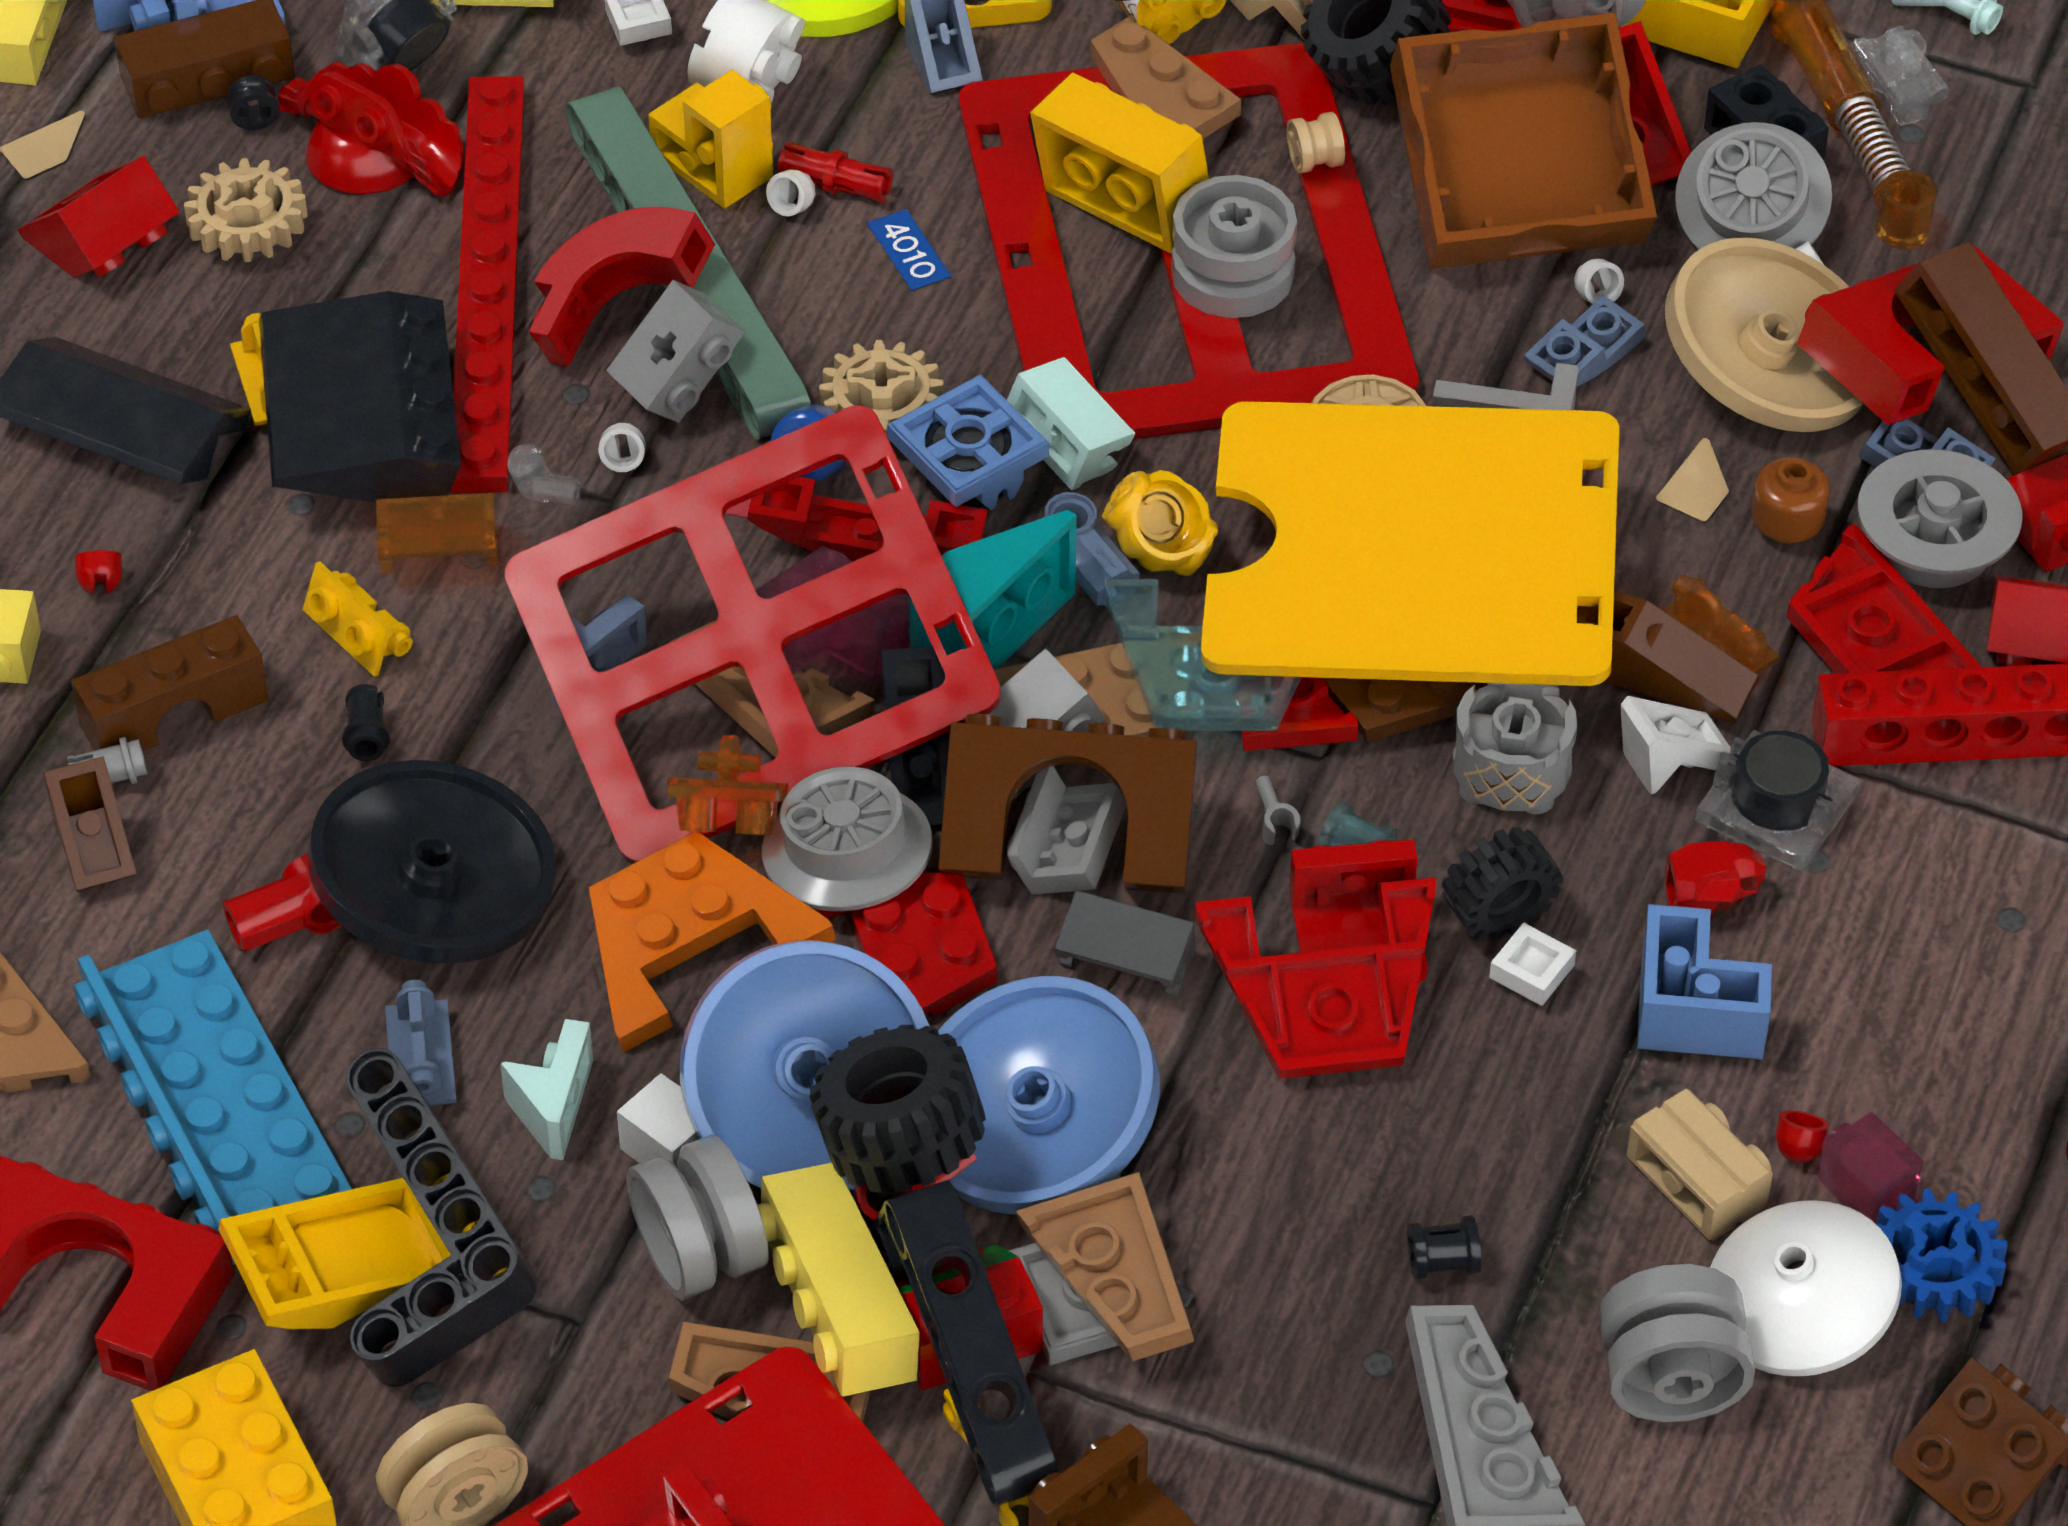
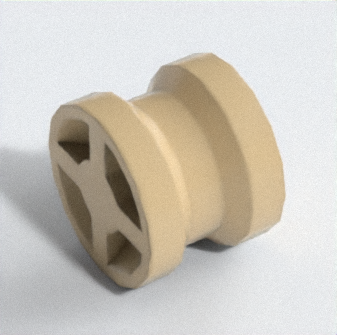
M1334 112L1320 114L1317 120L1310 122L1303 118L1288 120L1287 143L1291 161L1297 173L1310 172L1315 165L1322 163L1329 167L1344 164V138L1340 122Z

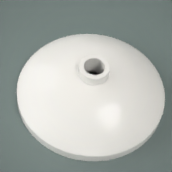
M1827 1201L1790 1202L1772 1207L1753 1216L1734 1230L1724 1241L1710 1268H1715L1733 1278L1742 1293L1747 1320L1745 1334L1751 1343L1755 1368L1783 1376H1810L1829 1372L1843 1367L1865 1354L1881 1339L1889 1328L1897 1312L1901 1297V1271L1897 1256L1887 1236L1872 1220L1862 1213ZM1805 1261L1804 1264L1797 1269L1786 1268L1789 1264L1793 1262Z

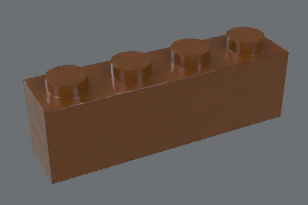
M1966 242L1920 261L1894 289V292L1939 361L1945 365V370L2013 474H2019L2067 454L2068 389L1971 242Z

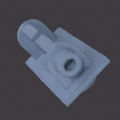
M421 980L407 981L402 985V990L396 996L397 1005L385 1006L388 1050L398 1057L430 1106L457 1103L447 999L434 1001L433 992Z

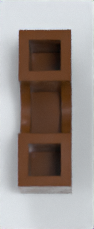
M238 615L71 680L80 728L94 751L120 744L119 738L126 737L127 742L139 739L143 751L159 745L157 726L160 719L172 707L185 701L201 700L214 723L269 701L262 654Z

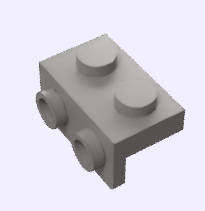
M1054 766L1036 774L1031 790L1026 795L1023 811L1014 834L1009 839L1007 856L1012 868L1017 871L1031 895L1096 889L1127 805L1122 793L1114 783L1066 787Z

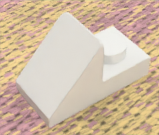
M1627 696L1621 703L1624 755L1647 791L1652 795L1657 793L1680 765L1689 768L1696 766L1722 771L1735 754L1706 712Z

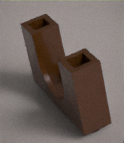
M967 714L966 723L951 722L939 870L941 873L963 874V877L1003 880L1009 812L1016 794L1026 781L1046 768L1062 764H1077L1095 769L1108 777L1120 790L1127 804L1128 826L1123 876L1125 890L1186 894L1197 743L1195 740H1185V731L1173 728H1149L1148 737L1124 735V726L1108 723L1088 724L1087 732L1063 731V722L1040 718L1027 719L1026 728L1002 726V717L987 714Z

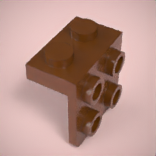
M1971 1357L1895 1450L1893 1462L1901 1472L1966 1526H2007L2058 1463L2068 1469V1417L2051 1404L2042 1414L2024 1399L2032 1388L2001 1363L1992 1373Z
M1131 1423L1112 1437L1106 1435L1098 1438L1087 1448L1082 1459L1061 1474L1054 1472L1043 1478L1034 1488L1031 1496H1029V1526L1197 1525L1147 1477L1148 1439Z

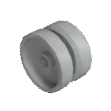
M1242 175L1213 177L1195 184L1179 198L1173 214L1172 236L1174 247L1172 249L1171 272L1174 288L1186 303L1210 315L1225 318L1251 317L1276 307L1289 294L1295 274L1294 247L1297 236V218L1293 203L1282 190L1262 179Z
M711 1134L682 1146L678 1156L677 1167L661 1156H656L629 1167L626 1181L633 1215L650 1258L664 1284L674 1297L683 1301L712 1289L716 1282L717 1267L728 1276L736 1279L766 1266L769 1260L768 1242L755 1198L741 1167L731 1150L720 1137Z
M1694 1264L1661 1265L1634 1273L1615 1284L1600 1303L1599 1323L1602 1342L1608 1352L1606 1368L1610 1394L1619 1408L1637 1418L1658 1422L1691 1421L1717 1414L1742 1399L1753 1386L1755 1366L1751 1343L1745 1334L1747 1320L1743 1297L1735 1280L1715 1268Z

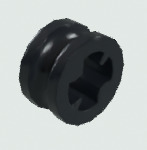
M246 76L233 82L228 88L226 97L230 108V116L233 123L245 130H259L271 125L278 117L279 105L276 99L275 88L268 79L261 76ZM258 100L259 104L248 106L247 104L249 101Z

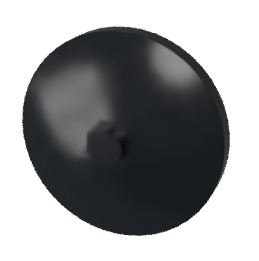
M397 761L378 765L353 775L335 788L324 800L313 822L308 847L307 863L313 888L326 910L340 925L363 942L379 950L405 959L428 963L470 962L490 957L514 946L535 928L544 915L551 897L556 874V857L550 835L539 816L525 800L504 784L485 774L463 766L438 761Z

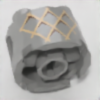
M1488 683V686L1481 687L1476 692L1474 685L1464 693L1456 712V746L1453 750V774L1459 782V793L1465 801L1474 805L1483 804L1502 811H1526L1531 814H1542L1548 812L1553 807L1555 798L1564 792L1572 775V748L1577 734L1576 709L1570 699L1569 705H1567L1559 697L1560 689L1555 685Z

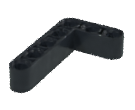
M377 1048L361 1053L352 1061L347 1070L346 1082L348 1088L451 1254L445 1260L366 1310L356 1319L351 1329L350 1342L355 1353L382 1384L396 1387L413 1382L524 1309L532 1301L537 1291V1278L534 1270L418 1085L398 1057L389 1050ZM391 1083L384 1091L377 1093L383 1086ZM420 1128L415 1135L405 1139L412 1131ZM449 1174L442 1183L433 1186L440 1177ZM478 1221V1223L471 1230L462 1233L466 1226H468L472 1222ZM508 1268L504 1275L491 1281L492 1277L499 1270ZM453 1304L445 1314L436 1317L437 1313L444 1306ZM397 1340L396 1344L389 1351L381 1353L382 1349L389 1342Z

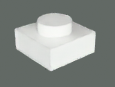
M605 0V11L620 46L672 34L671 17L663 0Z
M1523 922L1492 960L1489 978L1543 1006L1575 966L1576 950Z

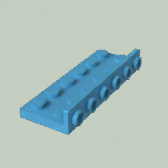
M208 929L101 972L98 971L89 954L77 959L81 982L73 984V990L78 1005L86 1019L96 1016L101 1027L97 1028L96 1032L104 1055L110 1064L120 1061L125 1072L120 1074L126 1096L134 1109L144 1106L149 1116L144 1119L149 1139L157 1154L168 1151L173 1161L172 1164L168 1165L169 1173L178 1195L182 1200L192 1197L198 1210L193 1211L196 1224H205L219 1232V1223L222 1218L352 1189Z

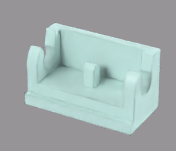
M1065 357L1018 373L1007 399L1049 442V457L1045 458L1044 461L1071 491L1080 488L1082 483L1113 470L1118 463L1111 455H1107L1130 445L1135 435V432Z

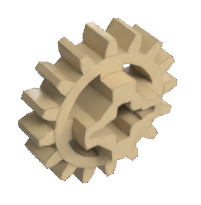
M247 158L241 159L239 168L231 169L224 162L220 163V174L213 176L203 172L200 174L201 187L189 186L188 188L189 201L184 202V210L192 241L201 240L202 249L205 253L220 248L222 260L228 261L234 253H242L244 261L251 262L253 252L261 251L268 258L273 257L272 246L279 244L289 248L292 246L291 233L303 234L304 232L303 219L308 217L301 181L299 179L290 180L289 169L286 167L271 172L269 160H263L257 168L250 167ZM280 204L281 207L279 211H277L276 207ZM215 208V214L211 216V213Z
M876 340L874 350L866 351L858 343L854 344L853 356L851 358L837 353L834 356V368L823 369V384L819 385L820 405L827 406L836 412L854 405L866 406L877 414L886 436L887 424L943 395V380L939 379V367L936 363L925 365L924 351L919 350L909 356L905 354V343L899 342L893 350H887L882 340Z

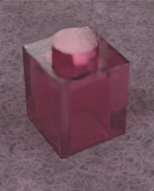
M1872 1111L1852 1125L1849 1123L1839 1125L1824 1140L1817 1180L1844 1206L1862 1213L1876 1224L1879 1209L1882 1206H1886L1896 1210L1900 1194L1905 1193L1912 1200L1917 1198L1924 1160Z

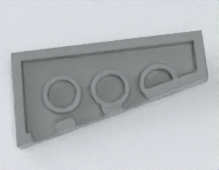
M1474 1305L1410 1306L1405 1323L1447 1526H1585L1576 1506L1569 1507L1559 1488L1562 1478L1551 1456H1543L1531 1432L1534 1423L1524 1403H1516L1505 1381L1508 1372Z

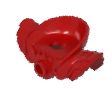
M337 61L329 64L325 69L319 70L314 78L309 79L307 82L298 77L281 88L277 99L279 111L319 119L309 137L305 163L312 176L325 187L347 194L366 195L392 190L402 186L415 176L422 185L428 187L436 196H447L457 185L459 174L464 166V145L459 128L455 122L447 119L442 106L434 99L421 98L418 79L405 66L390 64L381 67L376 72L367 64L359 63L352 67H346L343 63Z

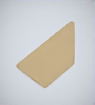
M78 111L0 147V151L24 179H28L61 164L68 158L85 112Z
M1703 438L1656 496L1657 501L1702 522L1709 519L1729 493L1709 439Z

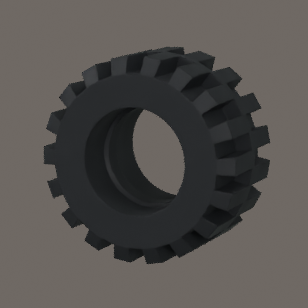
M1314 0L1312 4L1306 5L1303 17L1307 21L1301 25V36L1305 39L1303 45L1313 61L1347 98L1355 102L1362 99L1365 104H1376L1380 98H1383L1386 103L1396 100L1390 63L1398 38L1451 32L1447 27L1451 23L1450 14L1442 0Z
M913 1024L900 1025L897 1029L888 1030L887 1027L873 1031L874 1034L864 1038L859 1036L849 1041L847 1048L836 1050L827 1058L829 1065L819 1068L814 1076L816 1084L810 1087L811 1108L830 1160L840 1177H846L848 1183L857 1188L868 1185L871 1192L883 1193L888 1188H894L895 1192L909 1191L911 1186L922 1183L924 1187L936 1182L935 1178L943 1173L949 1175L959 1168L958 1161L970 1158L976 1150L974 1142L981 1140L984 1135L985 1127L983 1121L986 1120L985 1111L962 1046H957L955 1038L948 1033L939 1035L937 1028L929 1026L915 1029Z

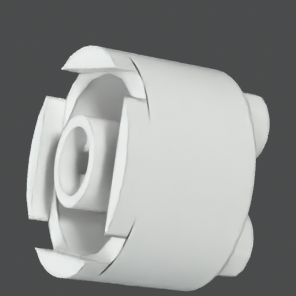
M718 0L702 25L703 28L711 31L704 48L694 44L688 64L689 83L693 85L698 82L705 87L733 69L749 82L760 85L767 95L770 96L772 103L774 88L780 81L789 84L800 67L802 56L794 51L803 32L805 20L767 0Z

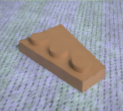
M1127 17L1091 40L1090 56L1113 92L1135 103H1143L1154 112L1179 124L1191 126L1198 133L1202 134L1203 139L1241 116L1240 98L1144 25L1136 24L1130 17Z
M713 621V622H711V623H708V624H706V625H704V626H702V627H700V628H698V629H696V630H694V631H692V632H690V633H688V634H686V635H689V634H691V633H693V632H695V631H698V630H700V629H702V628H704V627H707V626L713 624L715 621ZM789 666L819 733L831 735L873 716L875 699L859 691L849 696L829 686V676L812 667L803 673ZM732 667L695 683L776 758L778 746L748 677L742 668Z
M1139 1172L1016 1211L1021 1227L1132 1362L1194 1342L1190 1324Z

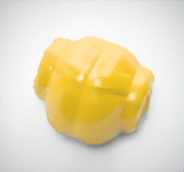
M1158 470L1150 474L1137 471L1127 475L1112 492L1110 501L1107 503L1102 514L1103 521L1114 530L1116 542L1120 550L1129 558L1137 559L1142 567L1151 572L1174 571L1177 575L1191 576L1206 560L1219 531L1217 523L1210 518L1208 503L1203 495L1179 476L1164 470Z

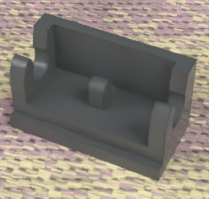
M1076 890L1054 948L1055 956L1060 957L1059 964L1072 967L1075 959L1159 981L1161 986L1166 987V994L1178 996L1190 963L1193 961L1196 953L1194 922Z

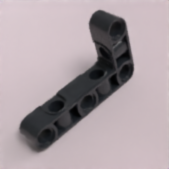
M945 1180L886 1200L872 1226L873 1239L893 1280L908 1277L986 1493L994 1507L1029 1496L1043 1478L1051 1473L1058 1472L956 1190L949 1180ZM946 1265L956 1268L964 1277L965 1290L953 1295L941 1292L933 1283L932 1270ZM991 1389L1000 1391L1010 1402V1416L1002 1420H994L985 1416L978 1406V1394L984 1390Z

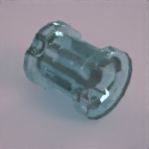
M1343 801L1328 816L1320 833L1318 845L1340 846L1371 843L1377 840L1397 841L1398 829L1389 824L1380 827L1354 813V806Z

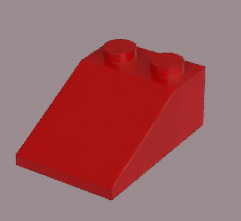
M1641 21L1619 27L1630 81V113L1634 128L1643 145L1651 187L1677 180L1686 159L1691 154V150Z

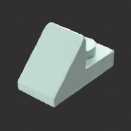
M565 1019L558 1043L549 1042L547 1045L543 1067L512 1062L501 1063L503 1092L506 1102L551 1159H564L593 1063L589 1022Z

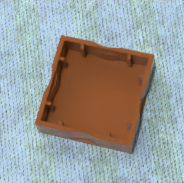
M1616 13L1540 21L1523 28L1508 31L1473 29L1398 38L1390 63V70L1429 269L1645 243L1647 241L1657 214L1643 145L1634 128L1630 113V81Z

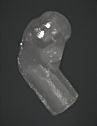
M520 444L511 450L507 461L508 472L525 498L574 507L578 504L581 492L580 478L551 474L543 458L542 450L536 445Z

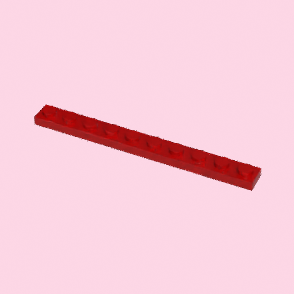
M524 76L469 77L453 388L461 467L450 490L451 493L509 492L525 107Z

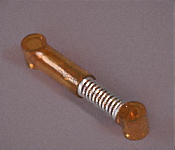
M1773 0L1770 19L1771 33L1790 47L1829 124L1834 130L1841 132L1855 161L1858 163V167L1861 169V173L1865 176V180L1873 193V202L1878 209L1875 224L1877 235L1888 245L1901 249L1915 248L1922 245L1928 240L1931 232L1937 198L1936 184L1930 177L1921 172L1912 171L1907 166L1904 156L1900 153V149L1897 147L1893 136L1886 127V123L1879 114L1880 100L1833 14L1828 0Z

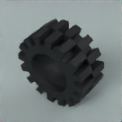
M1512 827L1508 835L1504 829L1495 831L1493 840L1489 842L1485 837L1477 840L1475 843L1478 848L1472 853L1465 849L1459 855L1462 863L1451 864L1447 870L1450 877L1443 879L1442 887L1445 891L1442 894L1444 899L1471 936L1475 935L1477 940L1485 941L1488 936L1492 941L1500 940L1505 930L1510 935H1514L1521 923L1526 921L1529 926L1538 920L1535 913L1539 910L1547 912L1552 906L1548 898L1558 897L1561 888L1558 886V884L1563 883L1561 870L1537 836L1529 829L1523 832L1520 827Z

